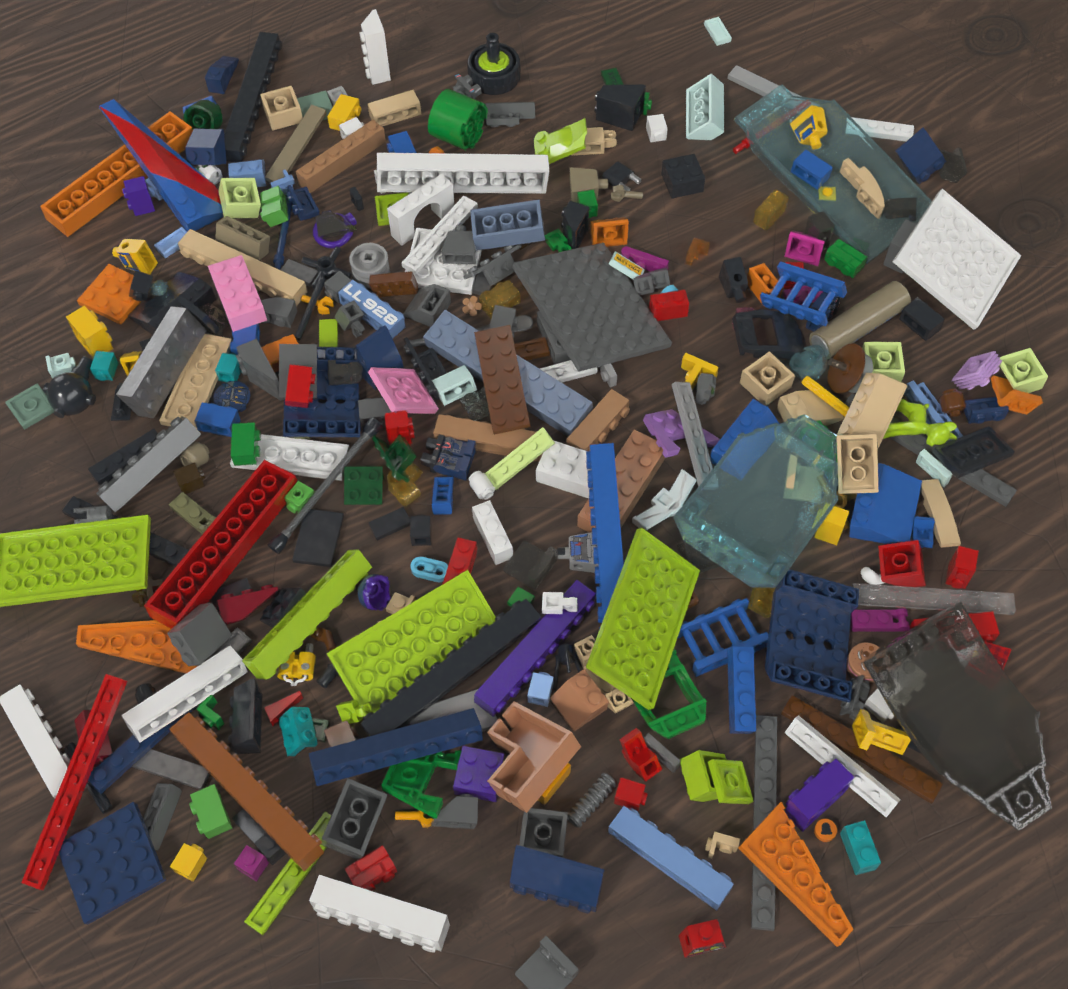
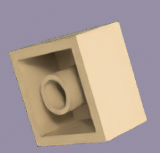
M292 86L260 94L272 131L301 122L303 118Z
M769 351L742 370L740 384L760 403L767 406L792 388L795 375Z

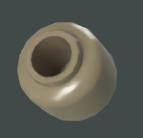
M193 442L181 453L180 460L184 466L195 462L197 468L208 462L209 449L205 444Z

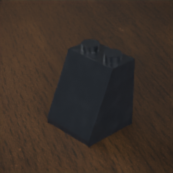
M603 85L601 90L597 91L595 95V101H597L594 110L596 120L633 131L644 110L646 85Z

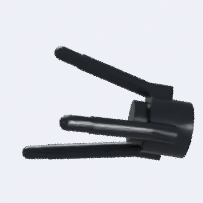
M563 644L558 647V654L555 655L556 664L553 690L557 689L560 662L566 665L568 673H571V664L573 662L578 673L582 671L578 654L574 653V646L571 644Z

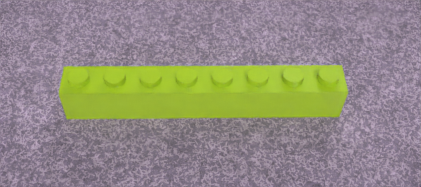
M359 549L348 550L242 660L257 679L267 680L276 673V669L288 661L289 655L302 646L303 640L316 631V626L330 616L329 613L333 608L338 607L343 602L342 599L355 589V585L367 577V572L372 566Z

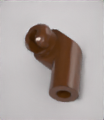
M318 627L311 634V637L315 640L325 643L328 652L337 648L331 631Z

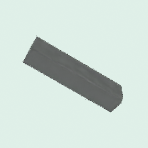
M157 783L143 817L156 851L160 849L182 790L173 784Z

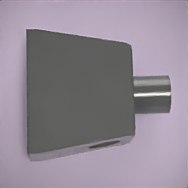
M459 225L456 227V231H449L447 233L442 249L443 264H476L473 233L466 231L467 228L465 226Z

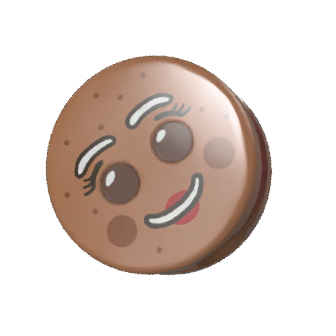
M864 642L855 645L847 657V671L850 676L856 678L864 675L863 680L869 683L877 681L887 666V658L884 651L873 643Z

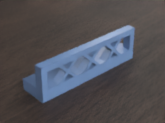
M914 380L907 383L904 395L909 402L922 405L929 404V408L926 410V421L928 424L944 423V421L952 422L949 416L942 412L940 404L923 382L918 385ZM957 427L951 431L957 438L963 436Z

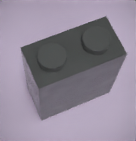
M212 603L199 604L167 633L171 643L181 654L183 662L188 666L201 665L232 636Z

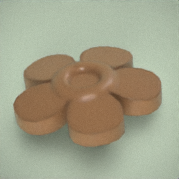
M471 296L470 299L465 298L463 300V304L466 306L462 310L465 314L470 313V316H476L477 310L482 309V304L477 303L478 298L476 296Z

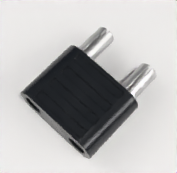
M619 161L602 175V179H608L610 185H623L626 191H630V188L625 185L628 181L633 180L637 184L641 182V179L634 174V171Z

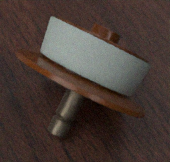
M854 343L845 345L835 354L834 358L828 360V365H830L828 384L831 390L836 393H845L847 391L856 393L865 374L873 372L871 357L864 353L861 346Z

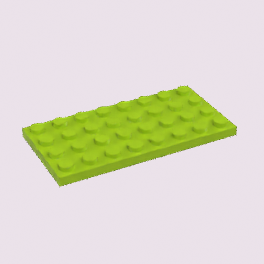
M142 515L1 533L0 607L146 589L149 564L150 516Z
M642 527L637 529L586 668L649 710L655 706L700 570Z
M466 570L328 652L327 656L353 700H357L358 705L370 703L373 710L371 712L375 713L380 709L379 706L385 700L394 699L397 696L396 693L404 686L408 688L414 683L413 680L422 673L425 675L431 671L430 667L437 661L441 663L447 658L446 655L450 651L460 649L463 646L462 643L471 636L474 638L479 634L478 631L483 626L493 624L496 616L471 574Z

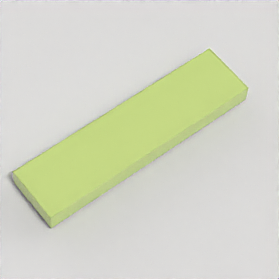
M542 427L485 474L495 487V490H497L554 445L555 442Z

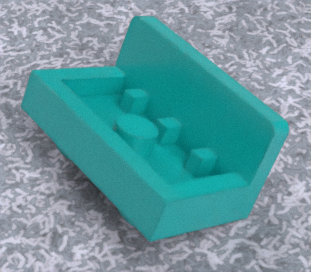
M291 707L279 718V726L282 730L287 756H296L305 747H316L318 745L308 707Z

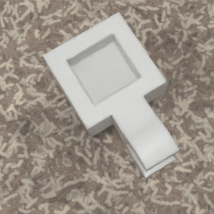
M543 592L542 614H563V609L569 612H577V598H563L562 592Z

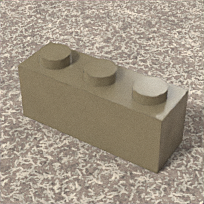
M225 216L216 223V241L257 260L262 259L269 253V235L228 216Z

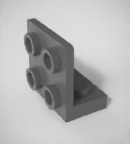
M545 936L540 941V947L515 972V976L528 989H565L578 975L579 969Z

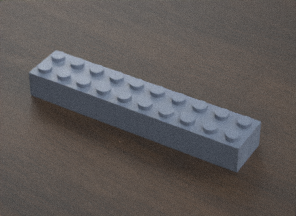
M444 310L423 336L426 346L433 348L436 353L458 367L465 365L472 376L483 382L474 334L478 330L447 310ZM517 355L527 411L569 437L593 410L592 401Z

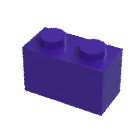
M144 176L125 180V188L122 190L125 199H129L127 200L129 210H133L135 216L154 212L153 200Z

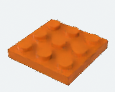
M111 264L105 267L77 300L80 306L85 305L87 309L93 310L95 313L120 325L141 301L129 297L134 275Z

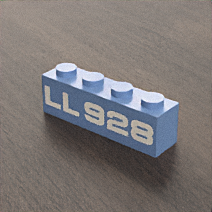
M352 280L338 292L342 305L355 300L364 313L362 320L376 330L385 325L392 339L405 328L403 314L395 311L387 302L380 300L375 293L369 292L363 284H358Z

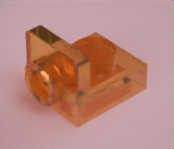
M693 238L687 252L685 264L692 266L694 260H698L700 254L707 256L710 243Z

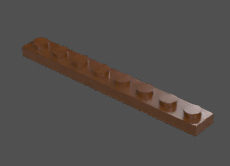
M793 695L782 710L781 715L791 721L799 715L837 748L931 804L943 785L941 782L881 747L870 744L867 750L859 748L854 731Z

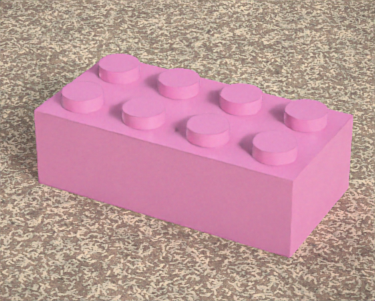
M242 255L208 266L233 332L267 321L264 307Z

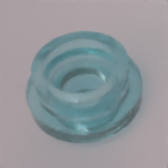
M163 280L155 281L150 286L151 293L158 296L163 295L167 291V283L163 282Z

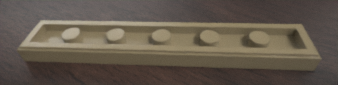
M311 104L265 176L266 181L273 182L284 178L283 170L285 169L289 174L327 114L325 109Z

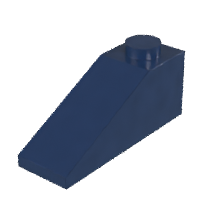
M223 56L209 67L205 76L209 92L225 93L239 58Z

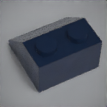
M194 129L185 147L186 161L194 165L226 164L224 129Z

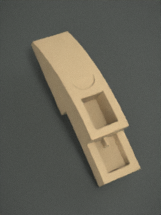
M849 158L843 160L840 173L858 190L856 195L858 200L864 204L870 213L879 219L885 205L877 181L865 166L859 169Z

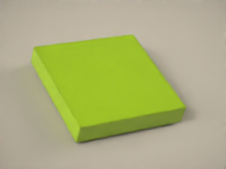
M408 192L375 196L378 226L390 225L387 208L408 196Z
M720 759L708 761L719 803L750 804L754 802L742 761Z

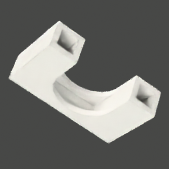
M443 174L387 208L391 236L401 246L414 238V220L422 208L431 204V210L442 219L455 205L453 183Z

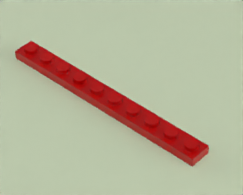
M108 674L105 675L21 883L39 890L45 889L128 681Z

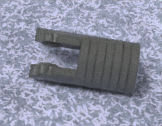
M109 505L74 508V513H87V519H77L74 521V524L110 520L112 516Z

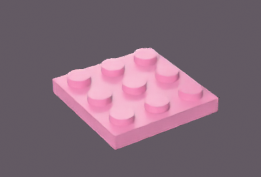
M371 367L369 370L370 377L392 412L397 413V411L406 410L407 413L435 414L439 409L414 369Z

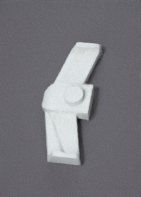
M681 469L670 491L663 488L651 500L653 507L632 518L633 524L638 528L642 527L648 530L666 518L676 516L683 509V504L697 480Z

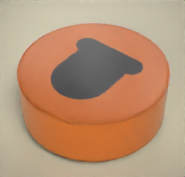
M821 819L815 825L814 833L820 841L830 842L837 834V827L833 821Z

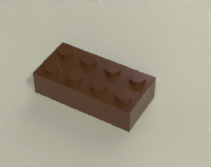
M412 271L370 275L369 285L373 293L378 297L418 293V283Z

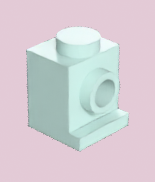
M69 353L54 357L45 356L48 371L52 378L64 372H71L77 366L74 357H70Z

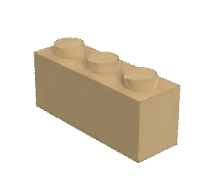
M414 90L368 103L371 120L374 119L381 126L421 115L420 101Z

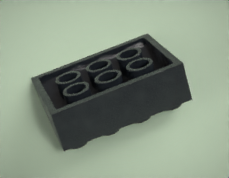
M178 272L147 298V301H144L133 310L128 317L153 335L170 307L184 308L177 301L180 296L183 295L202 311L216 301L212 287L202 279Z

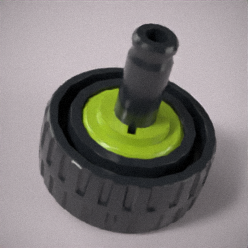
M492 32L486 36V44L478 46L471 52L468 57L467 69L468 75L473 81L472 86L478 84L481 87V93L487 95H500L511 91L518 84L521 75V64L518 53L512 47L499 43V35Z

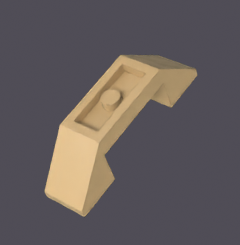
M591 635L575 643L574 647L583 669L586 670L609 701L608 708L617 713L631 706L634 702L629 696L586 668L595 643V639Z

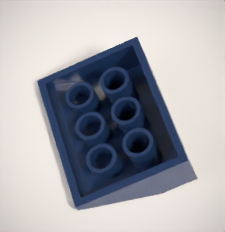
M516 845L510 877V888L517 894H533L538 900H554L557 905L562 907H569V905L578 907L577 910L583 913L596 912L602 889L604 869Z

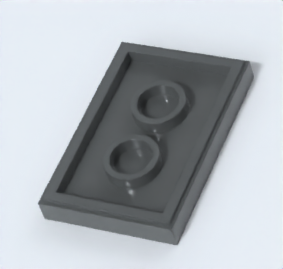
M279 344V399H285L289 365L291 364L312 367V373L316 374L315 384H311L310 391H313V400H317V344Z

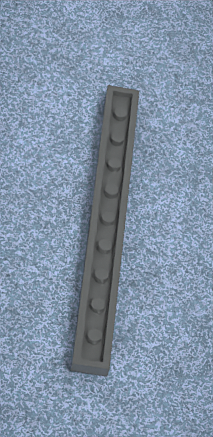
M852 393L844 403L849 408L855 394ZM893 417L890 423H898L901 421ZM923 434L889 437L917 455L925 449L934 458L938 459L932 452L935 447L940 445H927V437ZM982 469L958 478L1005 507L1017 491Z
M756 715L753 831L776 807L777 717ZM752 863L751 929L774 931L775 885Z

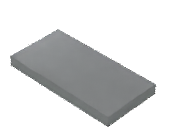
M474 690L434 703L414 718L410 724L413 725L474 708L483 732L489 730L495 724L497 717L496 714L492 717L474 703V694L477 691Z

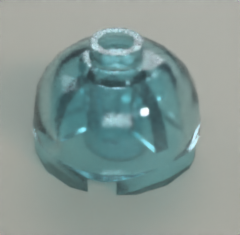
M819 345L807 346L801 354L798 351L793 355L789 365L798 378L803 380L805 376H809L813 380H817L826 371L828 360L824 350Z

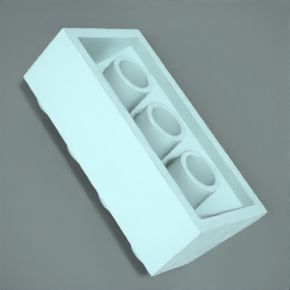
M712 74L686 90L687 139L712 140L724 133V84Z

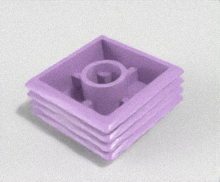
M996 351L970 357L953 377L952 381H955L954 384H957L956 387H959L960 390L966 388L970 390L978 385L983 387L990 382L989 378L991 375L999 371V365L1002 363V360H1000Z

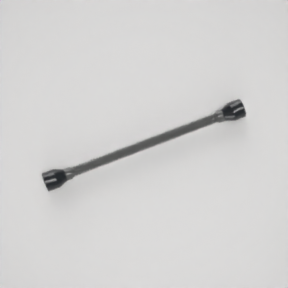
M371 417L368 420L360 438L335 469H333L332 473L324 480L323 484H321L305 506H303L302 510L294 517L286 529H283L280 534L274 536L267 544L272 551L280 554L284 550L291 532L304 519L305 515L308 514L317 500L334 482L335 478L355 456L360 447L381 430L383 426L377 419Z

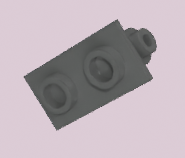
M864 675L850 680L852 682L851 701L841 702L840 716L850 714L849 717L855 720L860 709H863L864 703L860 702L859 699L866 701L870 690L869 682L863 680Z

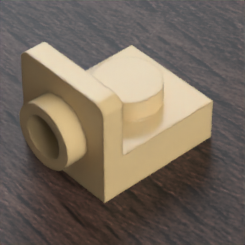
M395 592L386 607V612L396 613L416 601L415 596L411 595L408 598Z
M714 832L713 837H708L705 850L709 851L708 858L712 859L715 847L724 853L731 854L736 852L740 839Z

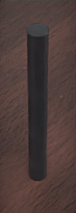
M319 277L296 331V340H301L326 281L324 277Z

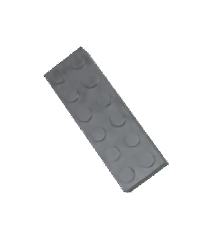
M170 307L116 394L138 416L148 418L156 416L206 333L205 328L187 308Z

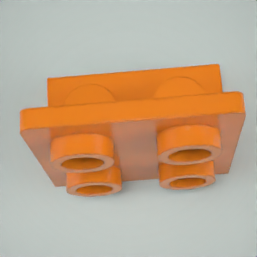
M994 375L990 378L992 388L997 397V403L1000 407L1008 406L1011 411L1027 415L1043 403L1041 396L1013 389L1008 379Z

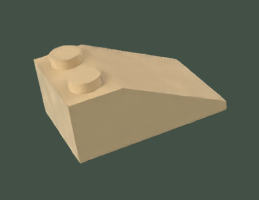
M811 390L795 391L779 399L777 410L794 438L800 435L801 429L819 420L826 426L844 420L842 414Z
M877 434L837 436L839 494L879 493Z

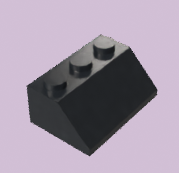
M250 679L235 687L234 695L230 697L233 715H230L229 718L232 735H229L228 743L236 755L261 753L263 694L256 679Z

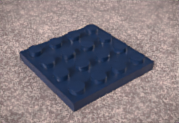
M135 802L128 804L64 840L59 851L84 924L87 925L167 880L138 805Z

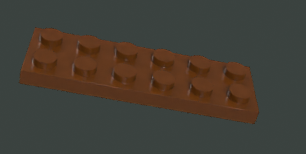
M506 325L474 332L493 434L531 427L511 326Z

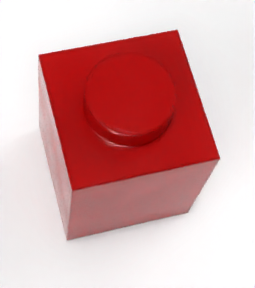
M620 778L614 804L639 811L640 805L645 806L648 793L644 792L645 785Z

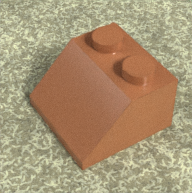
M585 669L567 680L550 697L551 702L573 732L607 710L609 704L607 698Z

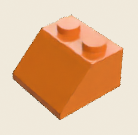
M623 217L590 221L592 245L603 242L606 247L627 245L628 219Z

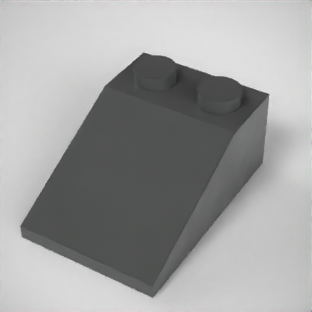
M254 339L237 346L238 355L235 356L243 376L247 375L250 382L278 400H284L279 399L278 378L258 340Z

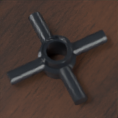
M336 246L329 257L323 256L318 261L307 257L302 258L303 264L317 268L319 273L311 285L313 289H315L319 277L330 279L339 271L350 279L351 272L336 268L334 263L341 252V248Z

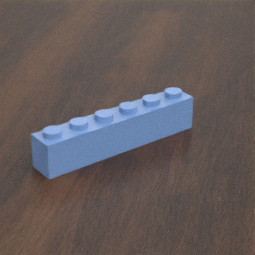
M623 806L609 825L608 833L717 911L733 887L731 878L723 872H716L708 861L695 857L694 852L688 847H681L670 834H663L657 830L658 827L653 822L643 820L635 809H628Z

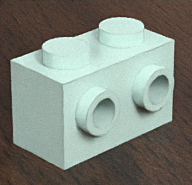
M465 365L432 380L444 406L477 390L473 376Z

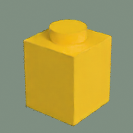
M184 843L172 862L171 869L175 873L194 882L207 860L203 853L204 849L196 844L189 846Z

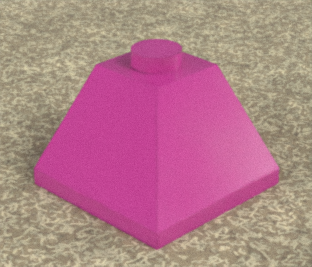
M792 230L789 234L784 257L818 266L825 241Z

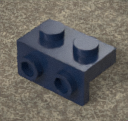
M291 185L287 186L286 199L288 203L291 202L293 213L298 216L300 221L319 216V209L307 186L293 190Z
M997 397L965 401L966 408L964 412L968 424H980L992 420L1000 421L1005 419L1009 411L1008 406L1000 407L998 405Z

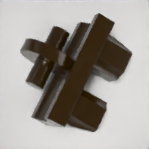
M148 575L147 588L145 591L143 589L136 590L137 592L132 595V601L139 603L140 607H144L145 602L152 597L153 593L163 583L162 579L151 580L150 575Z

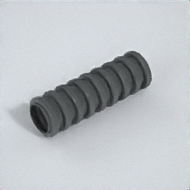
M602 773L601 778L597 779V783L592 784L593 788H589L588 793H584V798L581 797L579 799L580 802L575 803V808L572 807L570 809L571 812H567L569 822L575 827L581 828L582 822H586V817L589 818L591 816L590 813L595 812V807L598 808L600 806L599 803H603V798H607L608 793L613 791L612 788L617 787L616 781L610 775Z

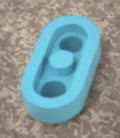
M416 557L410 565L414 576L434 582H443L448 568L445 562L426 557ZM420 567L424 568L422 571L418 570Z

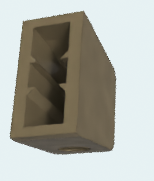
M570 168L571 201L577 203V192L594 190L597 199L599 189H608V179H598L597 170Z

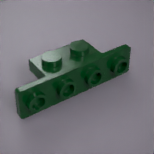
M374 435L372 437L375 442L374 446L381 452L380 456L387 462L386 466L392 470V476L399 481L402 479L408 483L410 479L405 470L414 462L417 456L407 440L399 435L389 446L388 443Z

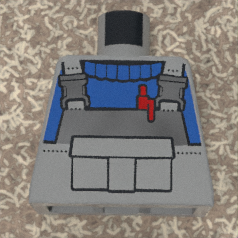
M592 532L570 536L569 547L557 548V559H569V568L571 570L594 573L595 567H598V564H594L593 547H596V545H592Z

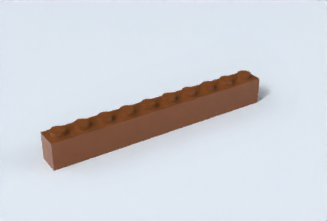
M188 712L169 729L175 738L303 871L307 870L324 853L320 847L322 841L314 833L310 835L307 832L309 828L301 819L296 821L293 818L295 814L287 805L284 808L280 805L282 801L274 792L269 794L266 791L268 787L261 779L256 781L253 778L255 773L248 766L244 768L241 765L243 763L242 760L235 753L231 755L228 752L230 748L224 741L218 742L216 740L218 736L211 728L208 730L204 728L206 724L199 716L194 718Z

